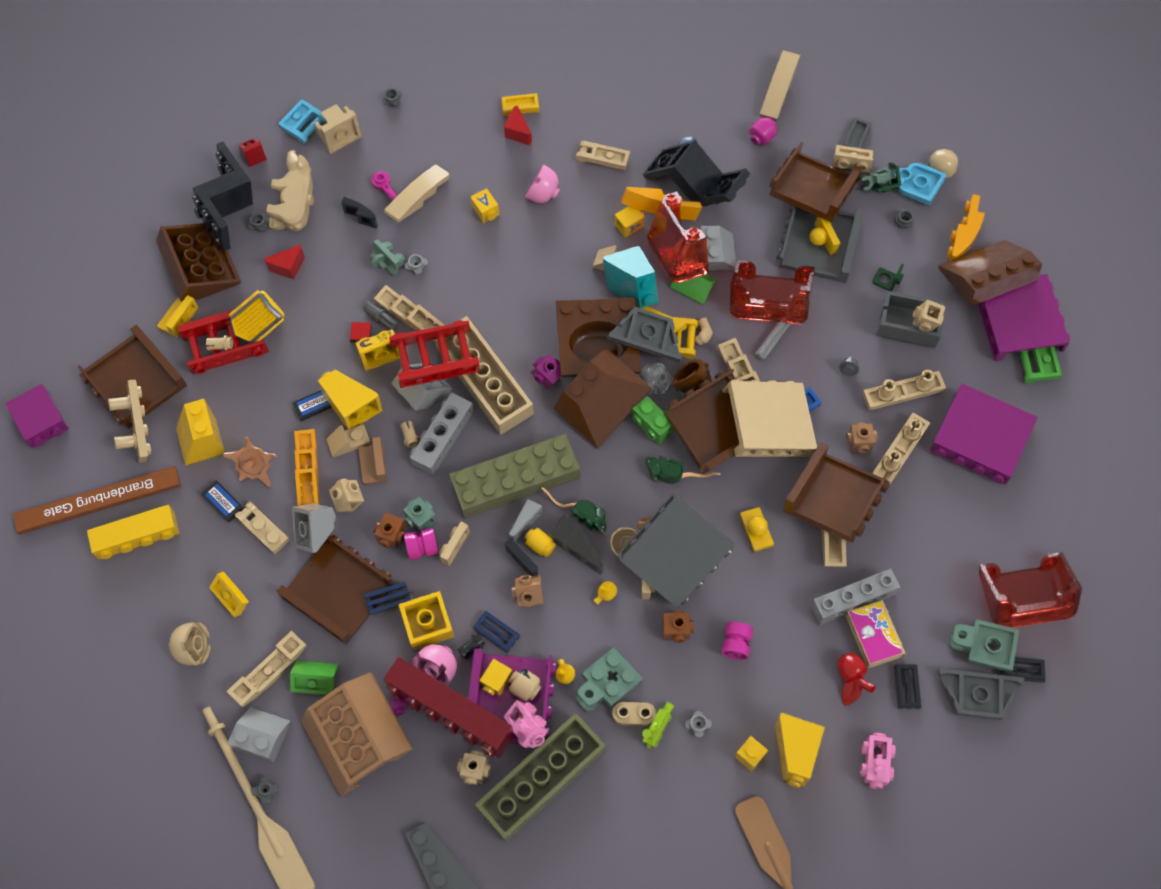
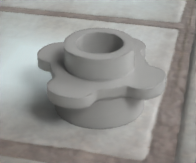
M413 254L408 258V262L405 263V268L414 271L415 274H421L423 267L428 262L421 255Z
M696 711L694 716L686 721L685 726L687 729H691L696 737L700 738L706 729L711 728L712 722L702 715V712Z

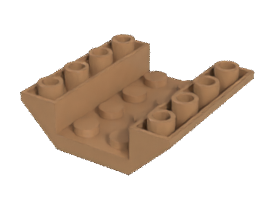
M371 672L343 683L308 707L301 719L340 797L345 796L360 786L358 781L386 762L396 761L413 750L409 739Z

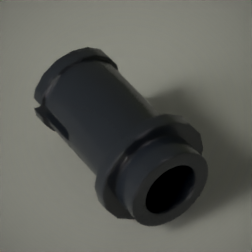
M476 634L475 636L472 635V639L457 650L467 660L474 653V649H483V645L486 643L479 634Z

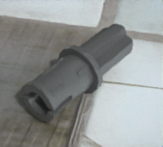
M371 300L364 305L363 311L375 318V322L383 324L389 330L393 329L394 331L397 328L398 321L388 315L387 310L379 308Z

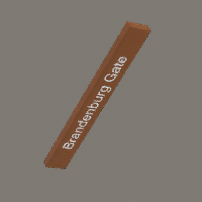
M176 466L14 513L16 532L23 534L181 487Z

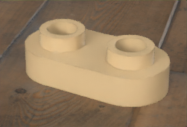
M620 702L614 706L612 716L619 725L649 726L656 716V710L649 703ZM624 709L628 712V714L626 716H621L619 713L620 710ZM643 710H647L649 712V716L644 717L642 716L641 712Z

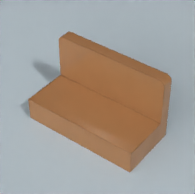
M380 437L372 438L373 445L358 448L363 485L388 482L383 444Z

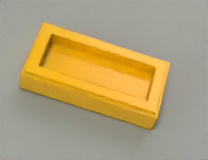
M537 93L501 97L503 116L510 115L513 107L516 105L522 114L540 112Z

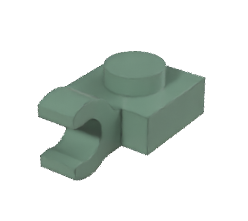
M888 168L870 172L869 175H862L859 177V180H867V183L861 186V189L867 191L872 188L874 183L878 185L886 184L889 180L894 179L895 175L894 171Z

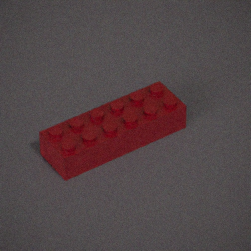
M399 656L383 678L386 689L390 691L389 694L397 700L403 698L408 702L407 705L417 712L419 709L426 713V717L434 723L440 721L445 725L444 728L454 735L458 732L464 737L463 740L471 746L479 745L482 748V752L491 758L494 755L500 758L514 737L513 728L510 724Z

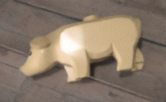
M291 150L287 154L286 164L289 172L282 179H272L271 183L272 189L281 192V204L267 205L266 212L268 216L273 217L269 218V227L273 230H301L306 226L310 206L314 204L312 169L304 156L301 154L297 156L295 150Z

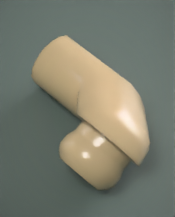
M702 318L698 321L701 328L699 335L695 337L698 345L709 342L713 335L707 318Z

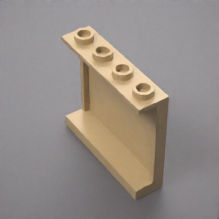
M735 379L730 381L722 390L723 393L730 394L739 445L734 449L735 457H809L817 450L803 383H795L794 381L777 382L775 380L768 382H759L758 380L741 381Z

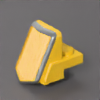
M259 290L254 292L229 314L234 336L250 343L261 341L284 320L283 311L265 291L260 292Z

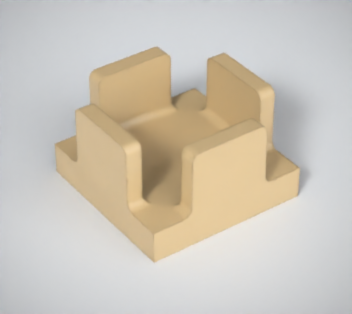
M337 104L321 112L327 124L321 127L318 122L314 123L317 134L325 143L326 149L330 154L362 137L357 116L347 106L343 107V113Z

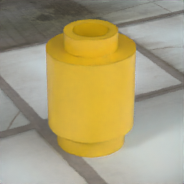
M539 528L531 529L525 536V544L540 556L543 555L547 558L556 547V544L553 542L554 540Z

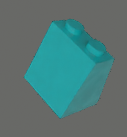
M640 246L602 257L608 290L622 298L635 297V306L639 308L659 303L655 271Z

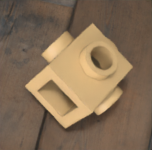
M926 300L915 308L913 312V325L925 332L933 331L935 328L940 327L944 319L945 306Z
M340 479L329 490L337 512H353L364 502L357 480Z
M471 751L470 754L464 753L463 759H459L457 772H460L459 775L466 784H483L485 777L488 778L491 764H488L487 757H484L483 753ZM470 763L477 764L475 769L469 768Z

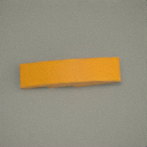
M626 187L621 198L622 204L674 219L696 221L702 209L700 202L683 201L679 195H664L662 189Z
M316 430L294 431L298 506L319 504Z

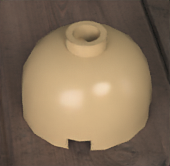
M199 622L183 624L173 631L169 641V649L174 660L182 665L190 666L205 663L211 645H207V638H210L206 626Z

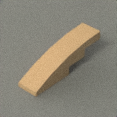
M782 51L760 116L778 121L800 55Z
M435 164L409 184L388 205L384 213L397 222L402 221L423 207L424 200L434 195L437 187L449 180L450 174Z
M387 285L373 299L376 304L414 331L444 325L419 304L416 306L404 295H398Z
M736 338L716 346L727 370L734 369V372L731 374L733 380H758L760 382L756 371L753 372L746 354L743 355Z

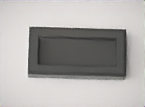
M854 117L842 146L862 149L872 123Z

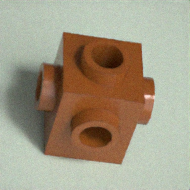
M384 513L381 521H378L374 527V535L378 544L385 548L390 546L397 548L398 543L403 542L404 534H406L405 521L399 517Z
M683 610L663 613V640H672L675 643L689 640L690 633H694V620H690V614L684 613Z

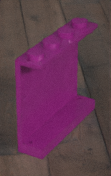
M1048 274L1039 275L1037 281L978 304L994 361H1002L1006 353L1059 346L1060 351L1064 352L1070 343V335L1065 330L1064 317L1060 314L1059 302L1054 296L1053 283L1049 281Z
M961 383L930 451H933L939 457H946L959 466L968 467L976 474L985 475L996 483L1006 485L1012 477L1038 417Z
M474 649L468 699L505 722L507 721L504 715L516 700L523 703L529 702L537 709L535 715L542 717L547 723V718L552 716V705H549V697L554 695V684L551 683V675L556 674V662H553L552 655H549V659L490 655L484 654L483 649ZM493 659L512 669L513 673L527 669L540 679L539 685L542 687L532 701L530 699L522 701L509 691L510 682H508L500 697L495 694L490 696L482 690L483 687L480 684V679ZM545 725L544 727L548 731L544 736L546 740L550 737V727ZM515 733L510 744H519Z

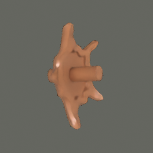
M245 437L246 444L244 448L236 452L223 453V457L235 461V469L239 472V481H243L246 478L252 480L258 478L267 487L271 486L267 470L271 466L269 461L276 458V454L266 453L261 448L253 446L248 437Z

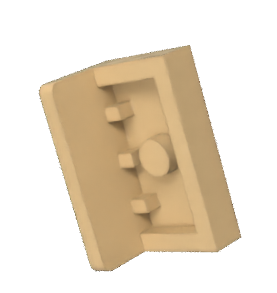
M836 145L833 167L853 170L855 166L863 168L862 172L870 173L873 163L872 150Z

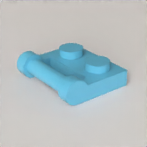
M301 99L278 125L280 129L296 138L301 144H305L308 141V137L316 129L314 123H324L325 119L322 117V111ZM313 116L316 117L303 132L299 131Z

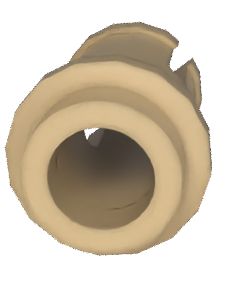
M227 335L222 338H207L206 345H209L207 350L225 349L227 351L232 349L233 339Z
M408 421L409 426H407L406 422H403L400 427L405 438L403 441L404 445L408 448L418 446L419 437L416 436L413 422Z

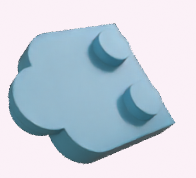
M913 163L908 168L899 169L902 186L898 187V191L906 197L930 206L945 181L947 174L920 163Z

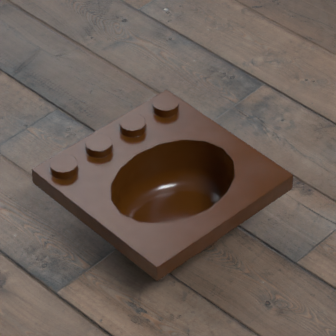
M635 297L556 300L561 378L576 377L590 360L606 348L634 373L641 374L639 350L607 339L609 333L635 307Z

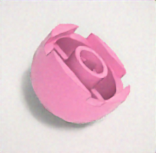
M543 165L525 197L541 204L548 202L551 198L555 199L560 191L557 188L559 180L556 173L551 168Z
M430 644L417 653L412 662L413 666L439 682L446 684V686L453 679L457 669V662L452 654V650L444 645Z

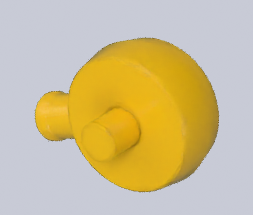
M610 581L602 583L594 602L599 605L602 600H612L617 594L616 585Z
M559 659L557 661L559 667L556 670V679L561 684H569L575 677V670L571 665L565 664L563 659Z

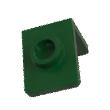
M889 162V169L895 170V178L886 184L873 185L871 190L886 193L892 191V188L902 186L899 165Z
M901 264L896 274L880 267L872 283L888 291H893L895 285H900L904 274L901 273L904 264ZM887 275L890 281L882 283L879 280V276Z

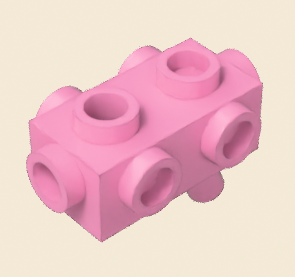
M516 700L504 715V718L512 726L513 733L517 735L519 744L525 748L531 747L535 749V747L542 745L545 741L544 736L548 731L544 726L547 723L542 717L535 715L537 709L531 703H523Z
M873 733V735H869L867 741L862 743V754L866 755L865 763H861L860 777H864V783H869L870 788L883 789V786H887L890 781H893L894 768L891 767V759H894L895 745H892V738L886 737V734ZM874 748H879L881 754L875 755Z

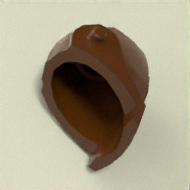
M701 359L688 361L677 371L671 384L684 393L691 389H694V391L699 390L700 384L708 379L711 382L710 370L708 368L709 363H704Z

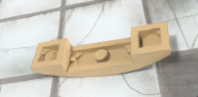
M292 631L289 632L276 645V650L246 678L242 676L226 692L241 707L245 706L269 688L295 662L307 645Z

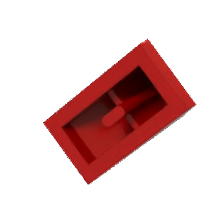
M516 105L513 107L504 125L505 138L531 145V131Z
M257 138L239 144L250 167L267 160L262 145Z
M297 245L264 258L269 272L294 279L305 256L301 246Z

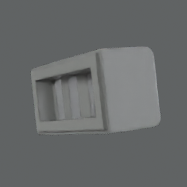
M529 499L526 500L509 533L510 539L516 542L541 515L543 511L540 504Z

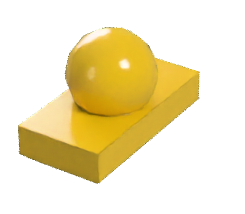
M817 216L816 228L809 235L810 241L816 246L824 244L829 255L836 254L840 241L831 223Z
M760 507L741 512L740 518L753 552L773 547L774 542L768 529V523L763 517Z

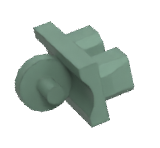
M378 239L373 241L374 249L370 256L373 259L371 266L374 269L380 267L386 269L392 276L397 275L398 268L404 265L405 257L401 253L393 255L394 248L389 241L381 243Z

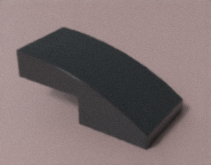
M343 197L341 204L344 213L357 216L358 222L361 225L377 229L376 216L371 210L353 199Z

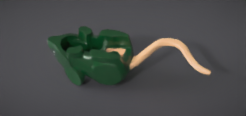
M659 456V460L651 457H646L645 459L651 479L654 482H658L661 479L666 483L675 484L685 477L706 478L712 475H721V473L717 472L704 475L692 472L683 473V462L675 459L667 461L663 456Z
M541 488L557 506L561 508L574 507L572 517L582 525L584 523L587 524L586 527L590 531L595 528L599 533H605L606 512L603 508H597L589 500L561 504L545 488Z

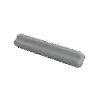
M791 313L783 314L755 353L758 359H766L793 322L794 316Z

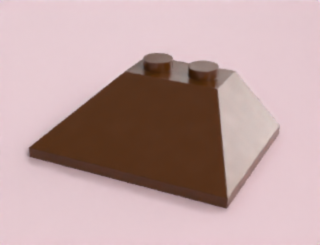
M606 348L590 360L566 387L554 409L593 445L599 448L629 415L632 408L652 388Z

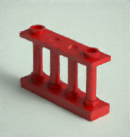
M233 310L178 325V330L183 340H189L193 361L187 362V366L192 374H201L206 370L250 357H259L264 353H268L269 350L264 340L240 347L238 338L234 336L230 323L231 317L229 314ZM227 329L229 337L233 339V348L224 352L212 350L213 355L201 358L197 338L208 335L209 338H217L216 332Z
M458 320L448 325L409 333L400 332L390 336L391 348H398L403 369L401 373H397L400 388L480 372L478 357L470 356L465 333L470 332L469 320ZM457 335L462 359L453 362L450 360L445 337ZM437 339L443 362L440 365L433 366L430 364L425 341ZM417 343L423 367L413 370L410 368L406 345Z

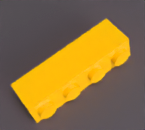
M169 504L87 530L91 552L98 560L109 559L114 554L127 553L132 551L133 548L150 546L155 541L161 539L168 540L173 538L174 535L180 534L175 513Z

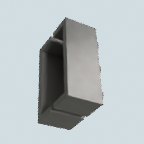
M887 291L882 303L877 336L935 348L941 336L942 324L933 331H922L919 327L913 325V312L917 306H920L926 300L946 306V303Z

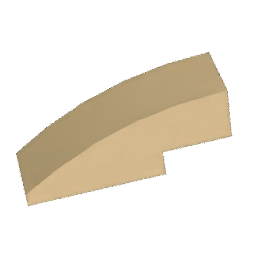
M821 529L824 566L846 567V540Z

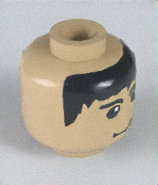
M522 669L520 672L515 671L508 680L511 683L509 691L522 701H527L528 699L532 701L542 687L539 685L540 679L527 669Z

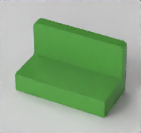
M684 263L678 267L670 287L704 304L710 290L716 286L718 280Z
M297 660L290 672V692L329 694L335 689V675L339 669V664Z

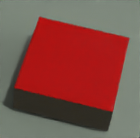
M352 322L350 342L356 343L363 338H370L372 324Z

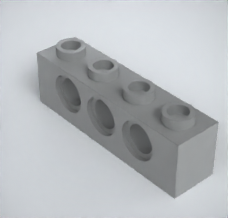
M452 392L448 398L443 400L439 413L434 414L428 430L423 431L418 446H414L410 452L409 457L412 466L431 476L435 474L474 412L472 402ZM449 415L455 416L453 419H447ZM439 431L445 432L443 435H436ZM429 447L435 448L432 452H426V449Z
M890 568L815 598L810 607L820 626L845 616L847 611L896 595L900 585Z

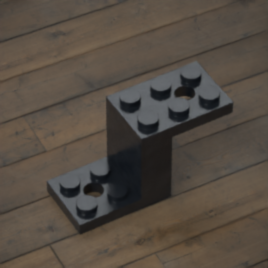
M694 140L662 149L642 175L646 180L669 176L691 202H700L701 206L706 207L712 204L732 201L736 197L737 191L746 184V179L749 177L750 172L745 168L722 173Z
M222 141L216 144L217 152L215 153L219 161L217 168L222 176L193 187L194 196H192V200L196 206L194 208L195 214L198 219L203 220L206 231L212 233V238L217 246L220 245L223 251L231 249L228 225L223 217L253 205L251 180Z

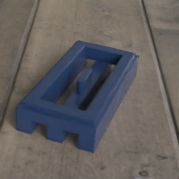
M405 582L364 594L370 616L399 607V604L411 600ZM403 589L401 592L370 601V598ZM405 596L403 600L375 609L372 607L373 605Z
M487 611L483 613L473 626L476 632L506 653L510 651L515 641L520 638V634ZM486 618L513 637L511 639L484 620ZM480 625H483L485 628H487L492 633L497 635L499 638L504 640L507 643V645L503 644L498 639L493 637L491 634L486 632L484 629L480 627Z

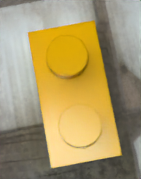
M224 571L217 573L209 587L210 590L234 618L240 616L249 601Z

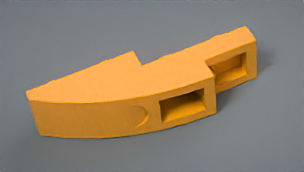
M973 194L970 201H966L964 212H967L966 217L963 216L962 222L958 224L956 231L952 230L950 242L953 243L952 247L949 246L946 255L949 261L964 256L979 232L985 213L977 211L980 195Z

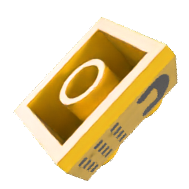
M393 329L382 331L378 335L363 338L355 343L365 371L400 359L398 348H391L389 337L395 334Z

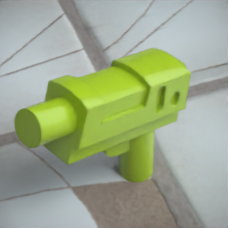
M666 702L664 708L658 710L649 729L643 730V742L647 743V748L650 749L651 746L657 747L665 727L672 718L670 713L674 708L673 704Z

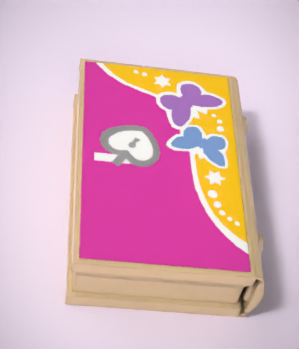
M883 600L847 611L845 615L867 669L906 655Z

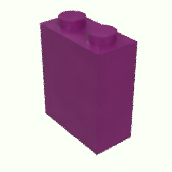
M43 384L5 403L24 440L31 448L41 446L45 441L59 436L69 429L53 398Z

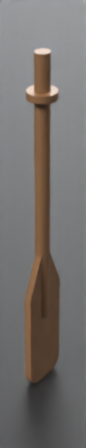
M755 796L739 803L735 813L761 869L783 889H794L791 882L790 853L765 801L761 797Z

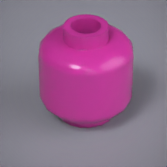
M768 117L759 118L750 127L751 141L756 145H767L777 134L776 123Z

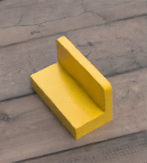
M187 295L183 301H180L178 297L157 327L177 338L180 334L178 325L188 323L199 308L195 299Z

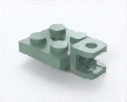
M976 619L973 627L964 624L956 625L951 632L949 646L955 651L967 653V662L1011 673L1014 666L1019 629ZM995 641L999 649L993 651L988 647V644Z
M613 647L582 673L581 677L586 683L578 690L576 702L585 712L594 710L603 701L611 708L640 684L643 678ZM608 673L616 674L617 681H609L607 679L609 677Z

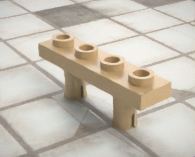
M924 370L920 376L897 382L887 379L883 385L863 390L862 394L868 410L871 411L944 392L946 386L939 371Z
M128 380L127 397L108 399L109 411L128 409L131 412L134 433L129 436L114 437L115 449L134 447L137 450L138 463L147 462L148 455H151L150 443H146L145 436H148L147 424H143L142 417H145L144 405H140L139 398H142L141 386H137L136 380Z
M912 413L872 474L883 478L886 471L890 472L887 481H890L891 484L929 427L930 422Z

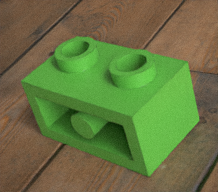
M647 396L632 408V419L637 426L646 432L651 440L660 445L674 434V429L663 414L664 412Z

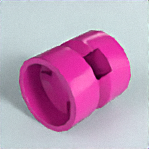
M433 527L421 530L420 534L416 531L404 534L410 560L422 558L423 554L426 556L439 554Z
M740 622L726 623L724 636L727 639L723 640L721 654L737 660L748 659L751 647L748 642L752 641L754 628Z

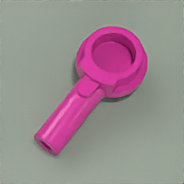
M377 172L372 176L373 186L381 191H385L390 200L393 201L397 195L390 187L389 175L386 172Z

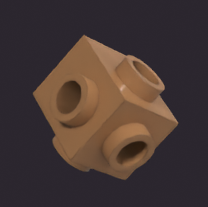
M859 422L851 426L849 433L846 434L847 445L850 446V452L867 453L872 451L874 444L877 443V432L873 431L872 424Z
M523 575L515 578V586L511 587L513 599H517L518 607H532L536 604H543L540 575Z

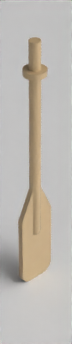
M211 707L205 708L202 712L211 728L208 730V734L211 737H216L258 819L259 849L279 889H315V883L288 831L269 818L257 797L252 795V787L231 746L227 744L228 740L223 733L226 729L224 723H218Z

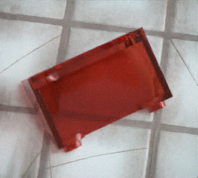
M674 192L663 197L648 232L647 239L649 246L668 278L678 283L709 273L706 236L701 229L695 227L687 230L683 229L680 216L682 201L678 192Z
M737 260L730 283V313L734 317L742 319L795 324L804 323L809 315L815 267L801 266L797 268L794 278L756 275V266L752 262Z
M1062 552L1045 555L1038 568L1001 573L999 566L995 563L979 566V577L994 624L1011 628L1066 620L1073 617L1078 611L1082 586Z

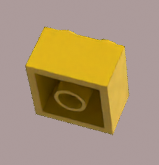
M440 591L399 604L413 651L430 644L454 638Z

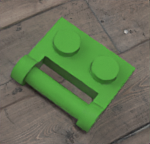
M1055 347L1017 352L1020 354L1025 373L1023 378L1026 384L1061 378L1062 374ZM1028 351L1033 352L1037 373L1032 371Z

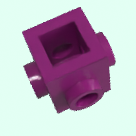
M549 354L544 358L540 356L532 364L534 369L530 373L536 382L543 384L547 389L561 376L559 361Z

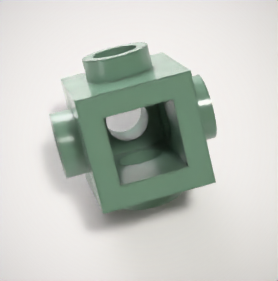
M420 497L409 501L403 509L405 522L411 528L414 526L420 533L421 530L428 529L437 522L433 506L427 500L423 501Z

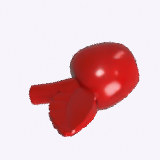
M847 653L839 658L837 662L840 677L846 682L842 688V700L845 706L858 700L862 689L870 693L875 691L876 686L863 678L867 673V666L855 653Z

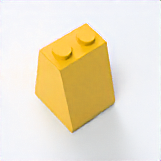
M337 370L324 373L318 380L324 397L347 430L363 424L383 411L379 395L375 391Z
M205 399L184 404L176 432L185 465L225 453L217 420Z
M781 713L776 721L775 731L782 778L788 781L787 784L792 787H805L811 778L825 727Z

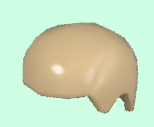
M937 150L930 156V168L946 173V178L952 177L957 171L958 158L951 150Z
M621 527L612 534L610 544L616 556L637 534L636 530Z

